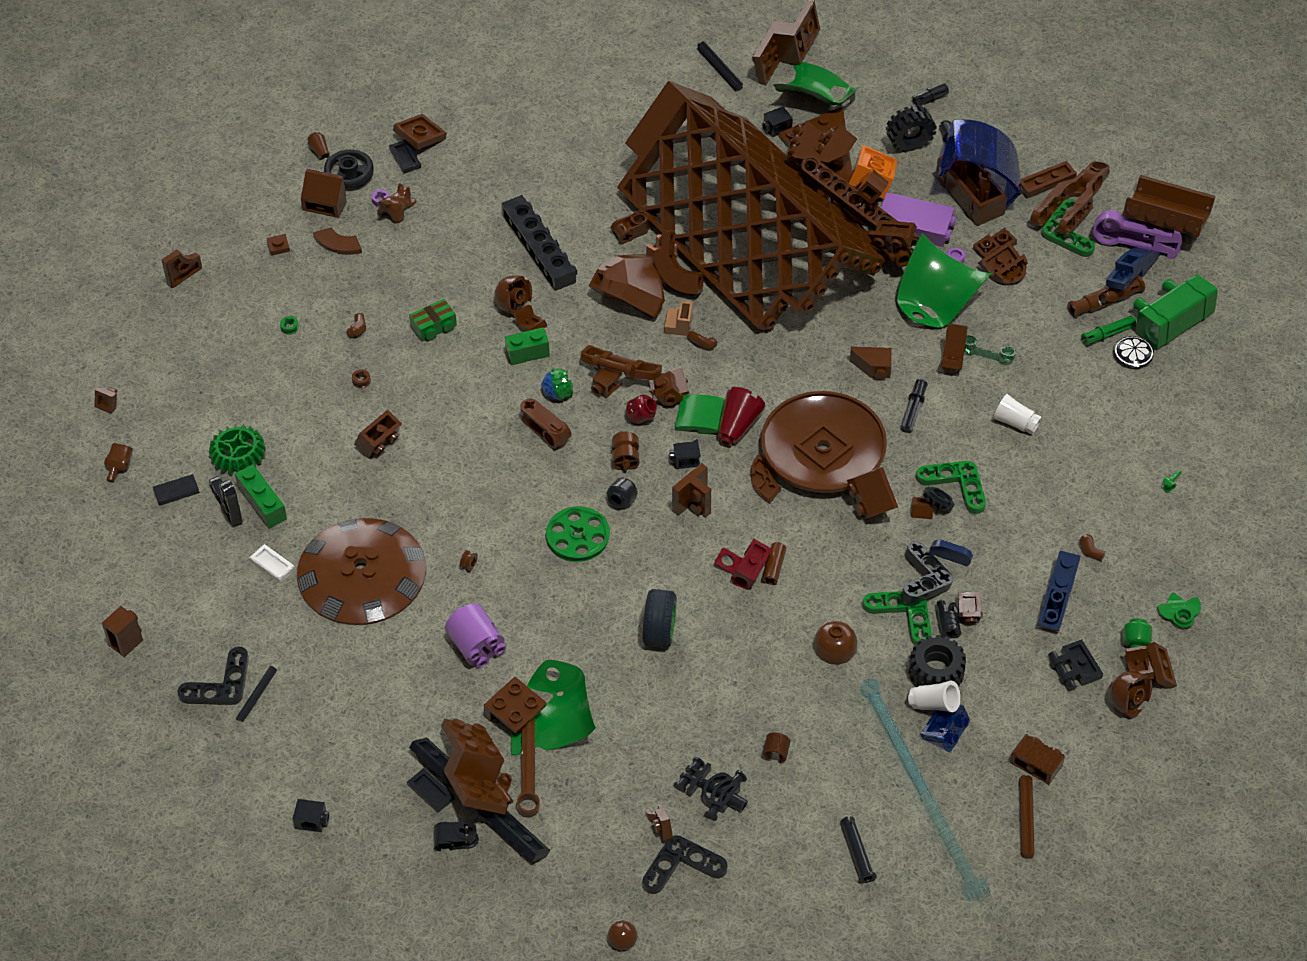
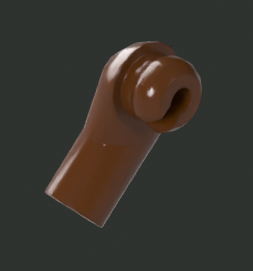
M363 313L355 314V323L346 330L348 337L354 338L366 331Z
M694 331L688 333V340L707 351L714 350V347L717 346V340L713 337L708 339Z
M1090 534L1081 536L1079 543L1083 554L1102 562L1106 552L1095 548L1093 537Z

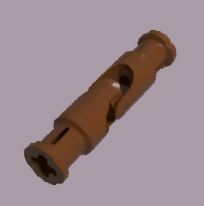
M1138 275L1125 291L1109 287L1087 294L1075 302L1073 300L1069 301L1067 305L1068 311L1074 318H1077L1079 314L1093 312L1112 304L1115 300L1121 301L1129 298L1134 293L1144 292L1145 283Z

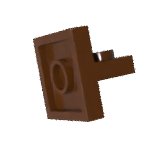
M703 463L672 487V512L677 516L689 507L696 515L700 514L704 518L711 514V488L708 487V467Z

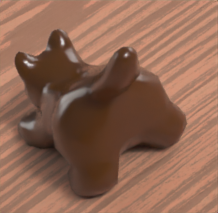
M399 183L395 194L379 200L378 215L390 214L395 223L402 222L405 217L404 210L412 207L417 202L415 198H411L410 187H404Z

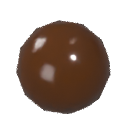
M624 920L615 922L608 931L610 945L620 951L632 948L638 938L635 927L630 922Z

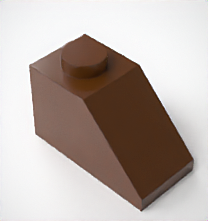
M851 346L850 362L870 378L878 380L890 378L891 348Z

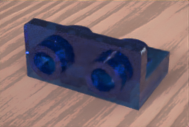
M959 705L955 712L935 710L920 733L922 739L942 743L945 751L951 752L970 722L964 705Z

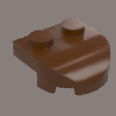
M1007 242L980 260L978 264L985 273H993L989 276L990 280L1002 285H1011L1025 277L1028 261L1024 254L1020 256L1012 244Z

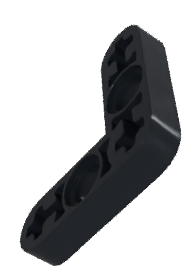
M219 475L209 479L210 487L220 505H223V511L231 525L235 526L242 523L237 494L230 479L222 482Z
M910 542L905 551V556L923 577L904 584L900 596L904 602L916 604L948 591L954 578L922 543ZM924 564H930L933 566V569L926 567ZM923 584L930 586L932 589L923 587Z
M238 646L229 651L223 683L185 682L181 684L177 690L180 701L186 704H238L242 700L249 662L247 650L244 647ZM241 654L242 657L239 658V665H236L235 657ZM233 673L241 674V677L237 680L229 678ZM231 686H235L236 694H234L233 697L230 698L229 695L232 691ZM187 690H191L192 692L189 693V696H185L184 694L187 693ZM208 691L216 692V695L212 698L204 696Z
M674 835L672 839L666 841L645 873L643 888L650 894L659 893L680 862L712 878H722L727 873V861L722 856L682 836ZM679 843L680 848L673 850L672 845ZM694 853H699L703 856V859L695 862L691 860L690 856ZM662 861L671 863V867L665 870L661 869L658 865ZM721 864V869L713 870V865ZM657 872L659 874L657 884L649 886V881L655 879Z

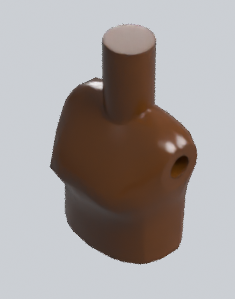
M118 443L112 444L110 452L104 460V465L110 469L106 478L107 481L114 482L118 471H125L128 468L133 452L131 447Z

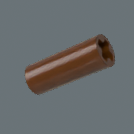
M780 542L771 544L770 548L772 550L767 558L762 576L764 584L777 585L787 549Z

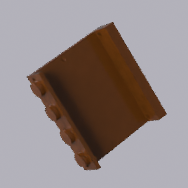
M1140 175L1132 198L1127 197L1122 216L1199 237L1211 214L1216 196Z

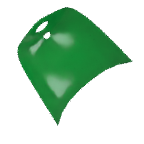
M807 62L794 64L796 74L794 80L790 83L773 84L778 92L792 91L803 93L831 106L842 103L849 97V94L852 95L859 88H853L831 71ZM833 86L843 87L847 90V93L839 101L834 100L829 92Z
M922 233L903 273L897 296L898 305L914 322L937 328L944 327L955 318L973 294L993 273L972 269L953 259L931 243ZM920 306H928L938 317H931ZM912 313H920L924 316V319H918Z
M558 660L544 661L532 675L527 687L532 691L548 692L553 695V698L546 703V707L535 716V748L540 747L548 751L579 741L590 735L596 727L588 701L584 672L579 667ZM547 669H557L560 674L559 678L555 681L549 680L546 676ZM564 691L561 696H558L557 692ZM522 729L518 733L512 731L511 755H520L522 753Z

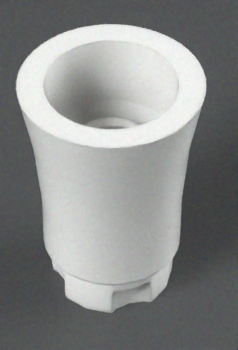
M1008 394L1001 400L993 417L994 420L1004 422L1031 435L1038 428L1042 418Z
M954 681L913 687L908 695L909 705L913 709L955 712L960 705V690Z

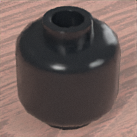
M618 478L611 484L606 494L609 503L613 507L625 509L636 499L638 491L636 485L631 480Z

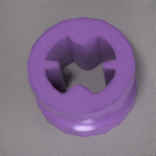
M381 189L374 191L372 194L373 204L379 207V197L383 199L389 196V193Z

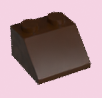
M883 467L847 480L848 492L853 496L856 503L855 510L862 519L870 518L898 507Z

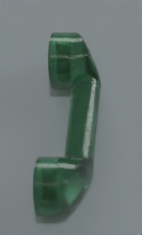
M970 335L966 336L964 352L969 355L975 354L997 360L1001 364L1010 363L1016 357V350L1013 347L1004 346L1000 349V353L976 347L977 339Z

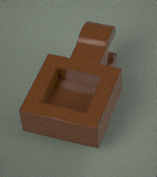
M659 805L655 812L650 811L649 808L646 809L647 818L653 822L656 833H661L664 841L672 839L670 818L664 807Z

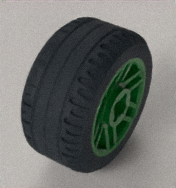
M651 589L647 594L643 620V643L646 646L668 648L672 643L677 596L673 591Z

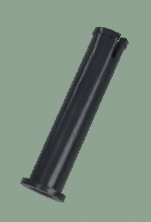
M850 816L849 822L848 817H845L840 821V824L844 830L860 876L859 882L864 884L875 881L877 875L871 868L855 823V818Z

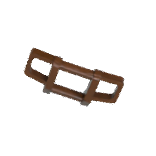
M588 345L581 351L580 360L592 365L595 370L600 371L605 367L624 372L626 378L630 380L635 378L655 380L662 373V365L648 363L639 359L637 361L627 359L592 345Z

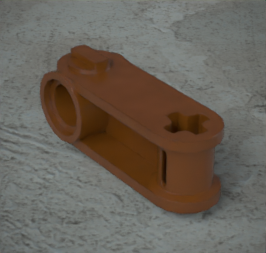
M529 398L521 402L520 408L523 412L521 417L523 423L551 448L563 447L567 439L572 435L568 425L535 399Z

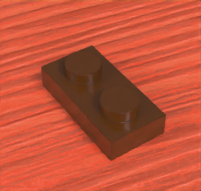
M1156 642L1147 645L1149 660L1153 666L1156 683L1168 689L1176 687L1177 684L1167 649Z

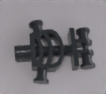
M699 757L693 758V763L685 768L687 773L682 772L680 780L673 784L682 793L686 791V786L690 784L687 788V795L689 797L693 795L699 786L703 787V803L709 808V811H706L704 816L713 821L717 820L718 811L724 813L731 806L742 812L748 803V800L738 795L740 783L747 780L746 775L742 771L737 770L734 777L720 772L706 780V776L711 771V764L707 762L705 765L704 761ZM708 791L712 793L711 799L707 796Z

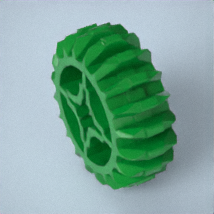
M235 424L234 428L227 426L225 431L219 430V435H214L213 440L210 441L209 455L211 462L217 470L221 469L223 474L228 471L232 476L234 471L238 472L252 464L255 467L256 465H261V459H265L266 447L264 439L258 430L254 431L251 426L246 429L244 424L241 427H237Z

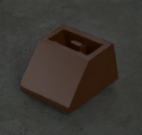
M306 169L301 193L303 211L339 218L347 203L343 176Z

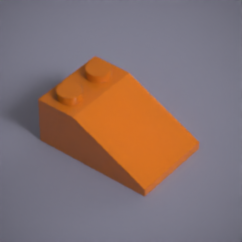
M862 145L849 184L855 187L863 176L871 169H874L888 181L887 187L878 197L884 199L894 179L898 159Z

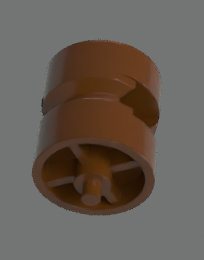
M627 431L615 434L612 437V464L617 470H623V467L629 470L636 469L640 463L638 436Z

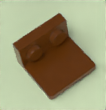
M514 676L484 704V717L490 722L496 717L514 733H518L546 707V701Z

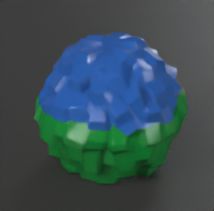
M558 368L552 369L547 373L541 383L545 396L563 401L574 393L572 381L568 380V370Z

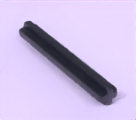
M704 41L697 44V50L735 91L741 90L743 88L741 80Z

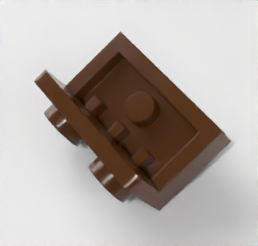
M879 220L876 231H869L868 236L877 246L910 247L917 226L914 222Z

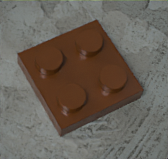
M424 114L398 122L393 126V131L417 150L446 139L447 132Z

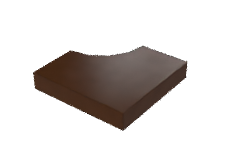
M176 249L161 259L166 282L170 288L176 287L202 269L200 255L196 252L190 255H182Z

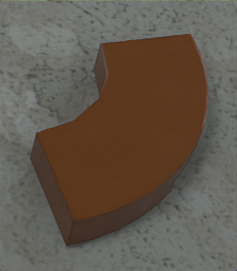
M332 227L313 232L317 243L326 250L338 252V254L342 255L362 253L356 236L340 235Z
M757 455L751 466V483L755 492L765 502L771 504L781 491V486L774 481L772 477L773 470L769 467L766 460Z

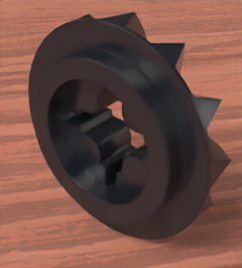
M926 487L923 491L926 501L938 509L951 511L955 506L952 498L939 488Z

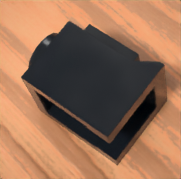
M698 439L693 442L673 444V450H669L670 462H675L676 469L694 468L700 465L699 458H701Z

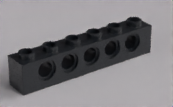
M523 195L502 202L503 217L552 288L557 291L576 283L578 272L575 265L570 264L566 252L561 251L558 241L552 238L549 228L542 224L540 215L538 213L535 214L530 201H526Z

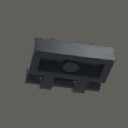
M1082 639L1062 646L1063 655L1058 656L1056 651L1048 654L1051 666L1054 670L1058 671L1062 684L1066 685L1069 691L1077 688L1074 682L1076 679H1079L1081 684L1085 685L1103 677L1102 670ZM1068 663L1070 664L1071 668L1073 669V670H1071V671H1069V672L1067 671L1066 667L1064 666L1065 664H1068Z

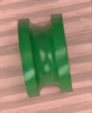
M286 316L280 321L281 331L284 334L292 335L299 329L298 320L293 316Z

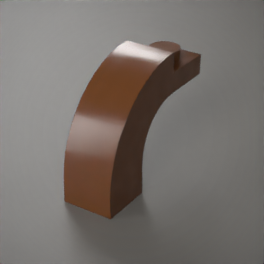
M871 169L854 188L857 189L856 192L872 204L883 193L888 185V181L874 169ZM854 200V201H852L851 203H852L853 205H856V204H858L860 201Z
M675 230L662 231L659 237L661 249L653 251L658 273L675 290L689 294L702 293L704 272L688 271L681 267L674 253Z

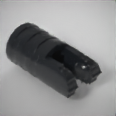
M937 601L936 606L942 637L958 638L961 635L956 603H950L947 611L945 601Z

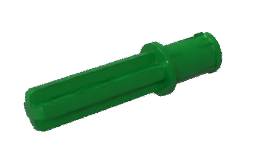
M1130 315L1102 327L1096 326L1094 330L1081 334V340L1089 338L1082 343L1088 346L1099 340L1105 341L1109 336L1135 327L1136 318Z

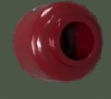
M644 394L629 400L626 405L627 417L636 424H642L655 417L657 410L655 400Z

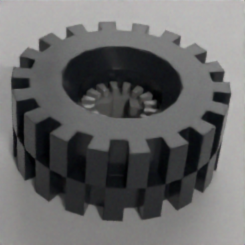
M911 105V108H908V106L904 107L902 112L898 110L896 116L892 115L890 117L892 121L887 122L888 126L885 129L894 149H897L900 153L902 150L906 153L909 150L922 149L921 146L923 145L927 146L929 144L928 141L934 139L933 135H936L935 129H937V126L927 108H923L921 105H918L916 108L915 105Z

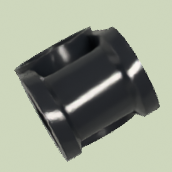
M471 821L439 822L434 825V849L440 852L441 849H449V851L470 849L478 844L479 837L476 825Z

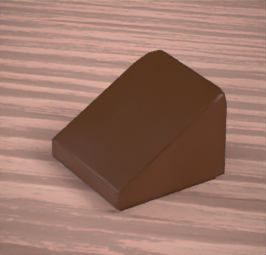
M913 497L911 518L932 519L934 506L927 502L924 497Z

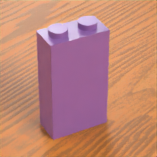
M888 192L881 206L884 211L900 222H914L917 226L915 234L920 237L923 233L934 245L944 247L945 242L950 241L952 234L950 227H955L957 216H954L955 208Z

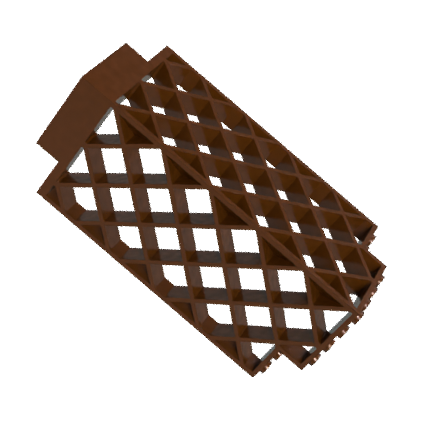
M668 81L625 142L638 158L617 188L640 211L645 212L648 215V219L661 232L675 230V210L689 208V233L678 235L675 233L677 248L701 272H704V275L758 329L768 331L773 328L781 314L787 310L788 305L796 312L808 314L813 310L818 299L826 292L832 280L838 276L842 267L874 276L880 271L882 264L887 259L888 255L873 243L868 236L869 232L837 202L805 179L802 169L795 163L787 162L785 160L786 154L746 117L725 110L711 96ZM687 118V132L676 134ZM710 137L716 141V160L702 162L701 139ZM687 142L688 165L674 168L673 144ZM659 158L660 171L649 172ZM740 165L746 169V188L731 191V166ZM717 169V194L703 196L702 172ZM688 175L689 199L674 201V177ZM660 180V204L648 206L646 182ZM769 193L776 198L777 217L761 220L760 195ZM746 198L747 223L732 225L731 200ZM717 203L718 228L703 230V205ZM799 222L807 227L808 247L791 250V224ZM777 227L778 252L762 254L761 229ZM747 232L748 257L733 259L732 234ZM718 237L719 262L706 264L704 262V239ZM831 252L834 256L822 271V254ZM808 256L809 282L792 285V258ZM778 261V287L763 289L762 263ZM748 266L749 291L735 293L733 287V268ZM807 291L800 301L793 296V293ZM777 296L763 315V298ZM744 300H749V305H747L744 302Z

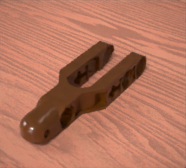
M1093 161L1074 179L1059 183L1033 210L1030 219L1031 224L1042 227L1063 201L1070 197H1079L1074 202V206L1064 213L1056 228L1057 233L1069 235L1093 209L1092 197L1100 189L1102 182L1108 177L1110 166L1104 162Z

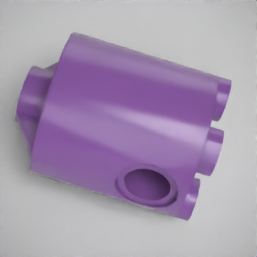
M469 604L456 609L445 624L444 629L457 649L462 652L467 663L476 666L478 669L489 663L488 659L501 655L506 650L504 637L497 631L494 623L479 604Z

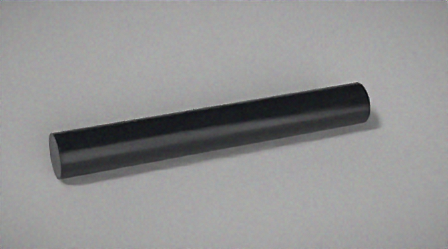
M269 666L237 715L236 720L245 721L277 672L275 667Z

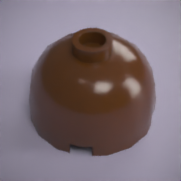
M506 276L496 286L495 301L497 306L505 313L513 315L514 312L519 310L516 309V303H522L521 308H523L527 301L532 300V286L529 280H525L524 276Z
M841 621L827 622L815 634L814 651L819 658L828 664L840 665L847 663L857 652V636L854 630L846 623Z
M1129 671L1120 674L1111 682L1109 687L1110 701L1117 711L1132 718L1139 715L1142 709H1138L1144 701L1149 702L1152 694V681L1147 678L1148 676L1139 672ZM1132 704L1137 705L1136 708L1131 709Z

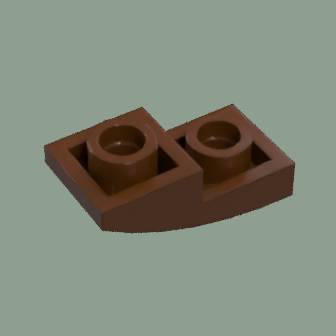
M1004 227L992 237L989 234L973 244V247L985 258L1007 242H1010L1012 246L1016 245L1017 239Z

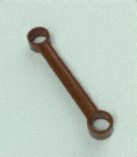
M535 717L522 728L521 794L517 798V812L526 818L535 816L540 807V799L535 794ZM524 800H532L535 802L536 807L532 810H525L520 806V803Z

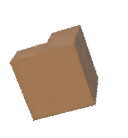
M680 301L679 309L668 308L665 334L688 336L693 319V302Z

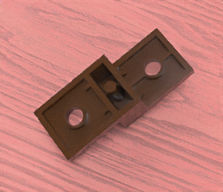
M807 0L794 23L773 21L770 28L767 29L765 37L760 41L759 47L752 56L759 84L765 86L768 84L780 62L801 64L820 31L815 0Z
M444 718L441 727L454 747L444 773L463 806L505 814L508 805L494 784L504 763V758L499 749L495 746L484 726L477 723L473 725L467 724L459 719L449 720Z

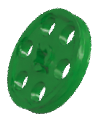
M582 506L569 507L559 511L550 519L546 529V540L550 550L557 557L569 562H585L597 557L606 548L610 537V527L605 517L594 509ZM571 515H578L580 519L571 521L569 517ZM592 520H597L600 522L598 526L594 527L590 526L588 523ZM555 526L564 528L561 532H555L552 529ZM574 532H577V533H581V532H582V536H580V535L574 536ZM595 537H602L604 539L602 543H595L592 540ZM559 543H565L568 545L565 549H559L556 547V545ZM580 548L588 550L584 555H580L576 551Z

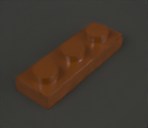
M1065 161L1019 179L1017 186L1028 198L1056 187L1061 182L1074 179L1077 176V172Z

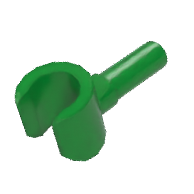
M1178 469L1172 476L1164 478L1161 488L1167 493L1175 489L1176 483L1174 480L1181 474V470Z

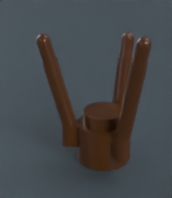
M879 246L891 260L895 261L897 266H907L910 259L909 247L896 248L892 246L893 252H890L885 246Z

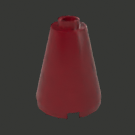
M734 386L731 390L727 391L718 431V438L722 444L726 446L736 445L761 415L766 405L760 396L755 398L751 395L752 391L742 387Z

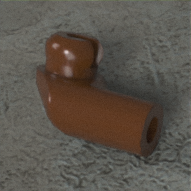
M502 773L497 778L495 785L506 804L510 805L513 803V799L508 794L512 777L508 773Z

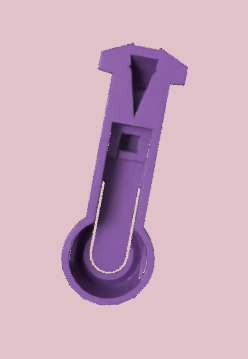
M1107 210L1101 213L1096 218L1093 227L1095 238L1104 245L1123 243L1167 253V258L1169 259L1176 257L1180 252L1182 244L1181 232L1171 229L1162 230L1157 225L1122 216L1115 210ZM1103 237L1111 238V240H1105ZM1143 240L1150 241V244L1143 243Z

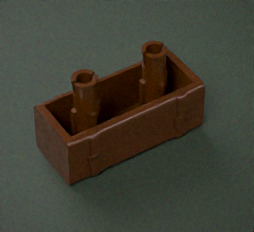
M961 146V148L959 147L957 150L940 156L937 159L936 178L977 226L1005 214L1007 196L992 180L991 173L985 171L970 154L968 147Z

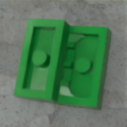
M683 395L684 399L680 401L675 425L677 431L697 430L699 434L718 433L725 399L711 395Z

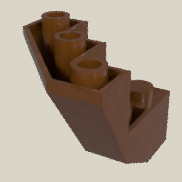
M805 121L802 124L798 123L792 131L794 135L790 140L785 160L789 163L802 164L805 158L814 157L826 165L848 154L857 138L841 125L834 129L831 127L827 133H823L809 121Z
M647 254L612 257L596 270L589 284V287L600 295L629 304L642 314L654 318L657 317L665 301L662 279L655 266L654 256Z

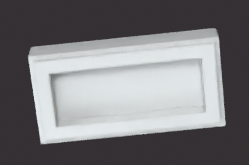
M265 544L249 557L252 563L280 583L295 570L293 564Z

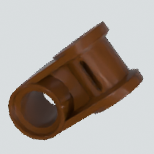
M636 211L614 221L610 229L619 237V242L625 244L648 233V215L643 211Z

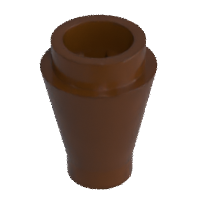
M320 132L310 134L307 138L308 146L316 153L320 160L329 158L330 153L325 136Z

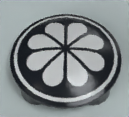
M1124 337L1114 345V358L1121 364L1132 367L1135 370L1148 365L1154 358L1152 345L1140 337Z

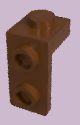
M947 325L942 367L946 368V371L957 372L958 369L962 370L968 329L965 325Z

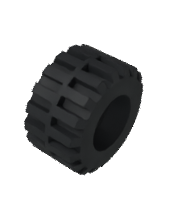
M936 635L935 638L927 636L926 640H919L918 644L913 646L909 662V678L911 681H914V686L919 687L954 681L959 687L960 683L962 684L966 666V654L963 653L964 649L962 646H957L958 642L955 640L950 641V637L940 638L941 635ZM930 661H941L948 667L935 669L927 663Z

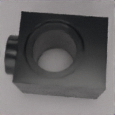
M784 106L766 112L762 122L763 130L766 133L768 132L773 138L778 136L780 132L792 128L793 118Z
M297 799L292 818L294 828L322 833L323 826L329 823L330 813L326 810L325 802Z

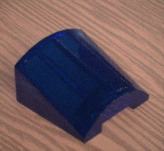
M965 119L953 120L938 176L942 177L957 160L975 163L988 168L1007 181L1004 191L1007 196V209L1022 193L1018 153L1013 142L1002 131L987 123Z

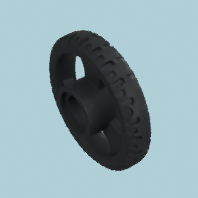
M354 149L341 150L332 154L324 165V172L332 174L331 168L338 162L340 172L336 175L343 176L344 185L347 189L357 188L370 180L374 171L371 158L364 152ZM357 159L363 161L365 164L358 165Z

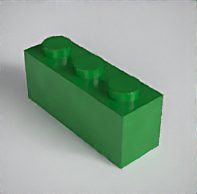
M254 464L235 473L239 490L268 529L287 520L284 504Z

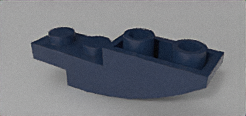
M1140 247L1130 249L1115 262V270L1106 279V286L1125 291L1137 275L1143 276L1159 258L1160 252Z
M1059 551L1038 626L1060 631L1079 566L1080 555Z

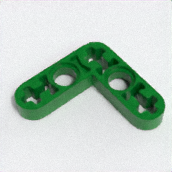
M1067 199L1062 202L1043 226L1042 236L1046 240L1075 254L1089 257L1094 253L1095 244L1093 241L1073 231L1069 235L1056 232V228L1059 225L1056 219L1063 218L1067 208L1073 207L1076 201ZM1053 226H1054V227H1055V231L1049 233L1050 231H1052ZM1070 238L1073 242L1067 243L1063 239Z
M959 461L924 465L918 468L916 479L920 484L936 485L960 482L967 510L973 514H980L984 511L986 499L977 466L973 462ZM965 468H968V470L970 471L969 478H967V472L966 470H964ZM949 471L952 473V475L949 477H945L941 474V472ZM923 473H927L929 478H925ZM974 485L977 487V489L975 491H970L966 488V486ZM973 497H976V502L979 506L973 504Z
M901 591L867 594L863 599V608L870 614L907 612L911 640L914 645L918 644L920 637H918L919 629H922L923 637H925L924 640H926L927 636H932L926 600L919 602V604L907 603V605H904V601L900 596ZM896 599L900 602V605L892 606L889 604V601ZM870 601H874L876 606H871ZM915 616H921L924 618L925 621L922 623H916L913 620V618Z

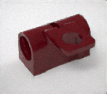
M753 538L743 558L726 548H722L714 564L732 574L731 582L735 586L749 589L772 549ZM722 557H731L733 564L730 566L725 565L722 562Z

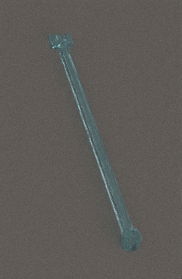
M869 678L867 685L865 679L862 683L861 692L865 697L870 698L966 883L962 885L966 898L969 902L973 900L971 891L974 892L977 899L982 897L979 888H982L985 895L990 894V889L985 879L977 880L879 694L878 681ZM867 687L872 688L874 691H867L866 689Z

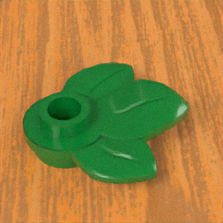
M1172 592L1167 600V604L1158 605V611L1162 617L1173 621L1175 626L1186 629L1193 625L1194 617L1200 613L1201 603L1198 597L1191 598L1185 602L1180 596Z

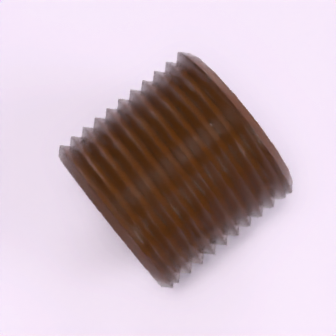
M778 732L767 734L762 753L763 757L767 761H771V754H774L771 752H776L780 755L778 763L785 762L791 742L788 736Z

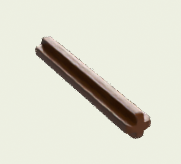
M1022 775L1020 777L1021 856L1025 859H1032L1035 854L1033 779L1030 775Z

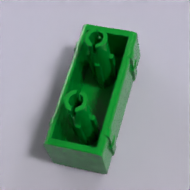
M1198 274L1179 286L1171 279H1166L1162 284V289L1168 293L1151 304L1141 297L1134 301L1133 308L1139 311L1136 334L1140 338L1147 340L1156 350L1170 343L1172 339L1215 312L1218 289Z

